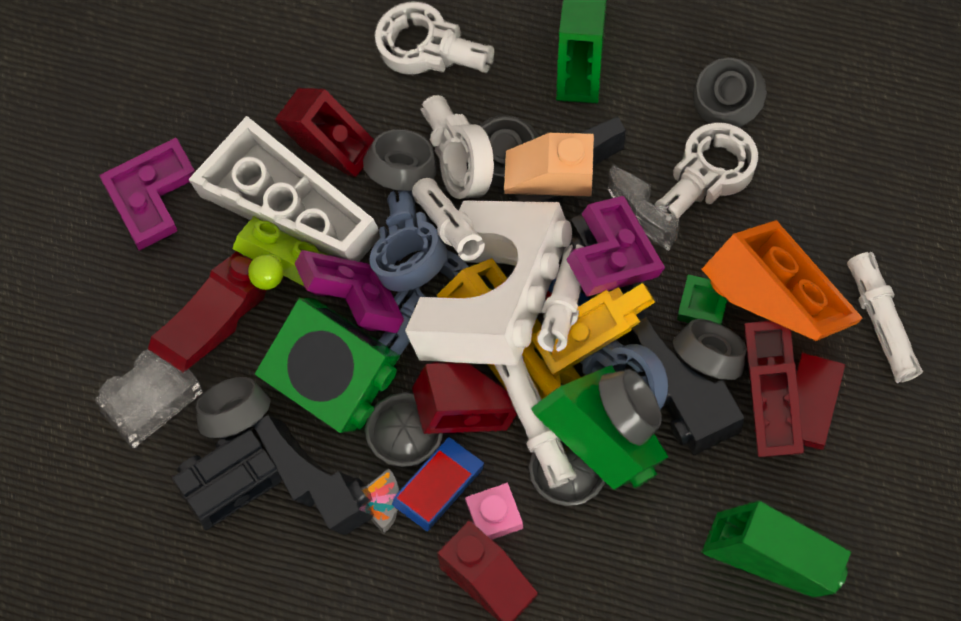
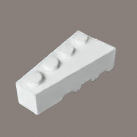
M248 116L240 122L188 179L200 197L249 220L254 216L262 221L271 222L279 230L300 241L313 244L319 251L329 256L359 262L380 239L379 228L371 216Z

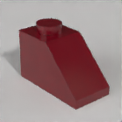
M298 88L274 120L302 149L350 177H356L364 167L363 158L374 141L365 129L326 89Z
M435 361L425 364L412 387L423 434L504 431L509 428L517 415L508 392L469 363Z
M470 520L438 552L440 569L498 621H514L538 596L537 591L504 550Z

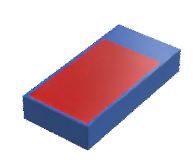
M448 437L393 498L392 506L428 532L483 470L484 462Z

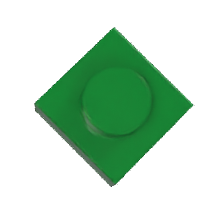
M688 274L677 320L690 323L692 320L706 319L721 325L728 300L713 289L710 279Z

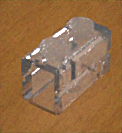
M147 349L136 358L134 368L123 377L117 375L108 379L99 389L100 395L94 400L104 417L134 449L203 392L198 380L189 369L183 373Z

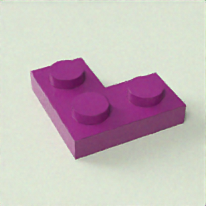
M177 138L167 141L99 175L138 250L177 232L176 225L160 196L189 183L188 179L195 173Z
M620 196L587 205L582 216L598 244L574 249L566 259L586 296L602 293L606 289L609 291L659 277L665 266L625 197Z
M301 250L295 266L307 291L318 296L330 295L345 298L358 326L366 330L398 332L404 318L391 291L381 284L370 264Z

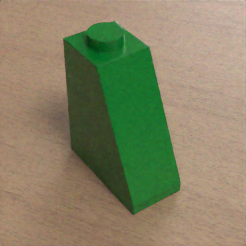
M563 0L558 47L556 100L598 103L607 0Z
M612 365L558 387L531 408L535 416L613 490L631 482L634 489L643 485L658 475L654 467L668 458L655 434L646 443L637 445L624 438L612 424L604 409L599 392L601 376L616 372Z
M757 501L717 512L701 553L814 598L835 594L844 584L848 574L846 565L851 551L765 503Z

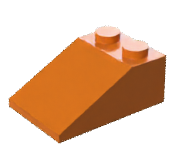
M777 220L734 233L701 269L711 280L713 289L721 296L727 298L730 303L815 341L856 325L863 319Z

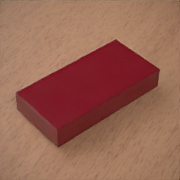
M805 353L801 355L796 374L803 445L824 450L846 364Z

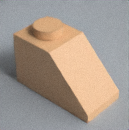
M547 133L506 150L504 194L592 197L594 134Z

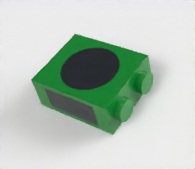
M299 298L255 375L339 433L355 431L357 428L361 429L366 424L367 419L374 411V406L371 404L379 390L384 391L391 384L397 373L394 365L400 355L317 299Z

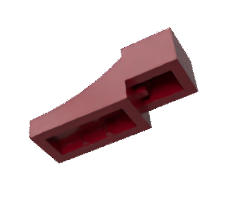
M236 251L212 269L209 278L191 300L168 323L151 336L148 350L184 373L233 334L239 318L264 300L267 291L255 287L249 279L248 268L252 260Z
M773 321L745 323L744 333L758 458L803 454L804 448L791 329Z

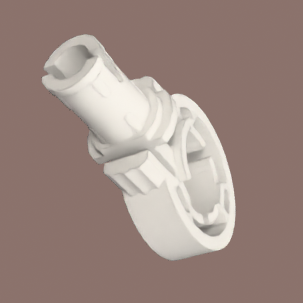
M407 2L393 7L380 19L375 32L376 45L383 61L389 68L402 74H419L429 69L444 72L445 67L452 66L454 63L486 73L490 66L486 65L485 62L492 64L494 58L493 46L461 39L458 25L445 22L435 8L421 2ZM408 19H412L415 26L420 25L429 30L427 38L416 49L403 51L394 45L399 32L409 27ZM387 45L390 46L392 53L396 54V56L386 50Z
M435 95L427 98L422 104L425 108H421V112L433 129L430 142L435 147V152L440 159L441 175L446 189L456 199L484 196L490 188L494 170L492 147L486 132L479 125L469 124L463 114L453 115L443 96Z
M711 123L696 129L687 140L683 160L673 170V176L679 182L655 203V209L659 216L663 218L670 211L671 214L666 218V221L668 223H675L695 201L701 202L705 195V202L712 204L719 196L732 195L746 188L754 176L758 162V151L752 138L742 129L727 123ZM711 140H714V147L726 148L737 157L738 166L735 169L725 171L724 168L714 167L705 160L702 153L709 149ZM747 158L748 168L742 173L744 161Z

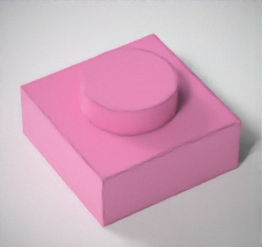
M508 483L465 497V503L473 524L491 540L523 529V522Z

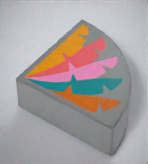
M387 469L366 486L372 496V501L368 503L374 514L371 520L383 534L394 523L398 509L392 506V502L399 492L396 478L390 469Z

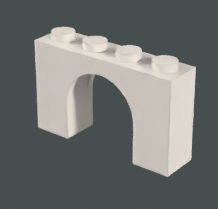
M463 201L459 211L468 215L473 223V230L480 235L481 241L485 245L484 251L478 258L465 262L481 263L493 258L496 263L510 264L516 267L503 284L477 297H420L405 331L418 359L421 361L518 365L524 348L528 347L531 342L532 328L538 314L542 312L549 286L558 275L559 262L563 251L571 243V224L569 221H566L559 202Z

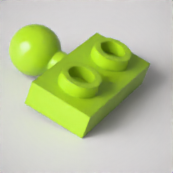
M254 216L237 235L232 248L253 259L248 268V276L251 283L262 290L275 288L280 284L283 276L304 286L295 266L301 250L327 255L319 251L313 244L300 241L279 230L273 223L262 221Z

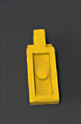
M644 283L625 294L622 293L619 287L610 292L606 289L578 307V319L570 327L567 345L563 350L557 352L558 339L555 341L553 352L543 349L538 343L540 331L533 334L531 339L550 371L556 377L630 332L631 328L640 323L636 314L654 304L655 301Z

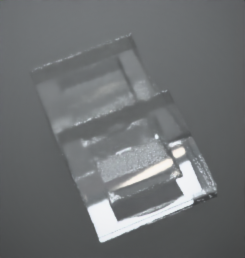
M613 165L609 171L608 190L612 198L624 196L647 237L669 251L678 238L680 219L650 203V184Z

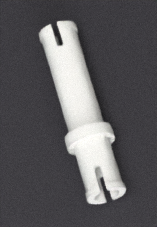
M423 178L417 181L413 186L412 195L415 197V201L425 210L429 218L436 224L438 235L443 242L453 246L458 252L459 257L465 261L478 258L484 251L485 245L481 241L480 235L473 230V223L468 215L455 208L449 198L437 186L435 180Z
M569 245L563 251L552 295L546 299L542 309L544 321L538 334V343L543 349L553 352L556 339H558L557 352L566 347L570 327L576 323L579 315L577 302L582 287L566 260L573 251V245ZM576 245V249L584 247L582 245Z
M864 252L854 256L847 261V265L861 295L858 301L861 308L866 309L871 318L877 337L890 364L895 382L912 380L921 375L923 370L913 352L912 345L892 300L895 295L892 287L886 285L873 252Z
M521 356L518 365L495 364L496 370H498L529 439L526 443L530 453L535 452L549 487L555 488L576 478L577 475L564 452L561 440L531 410L534 405L541 401V398L529 375L523 356Z

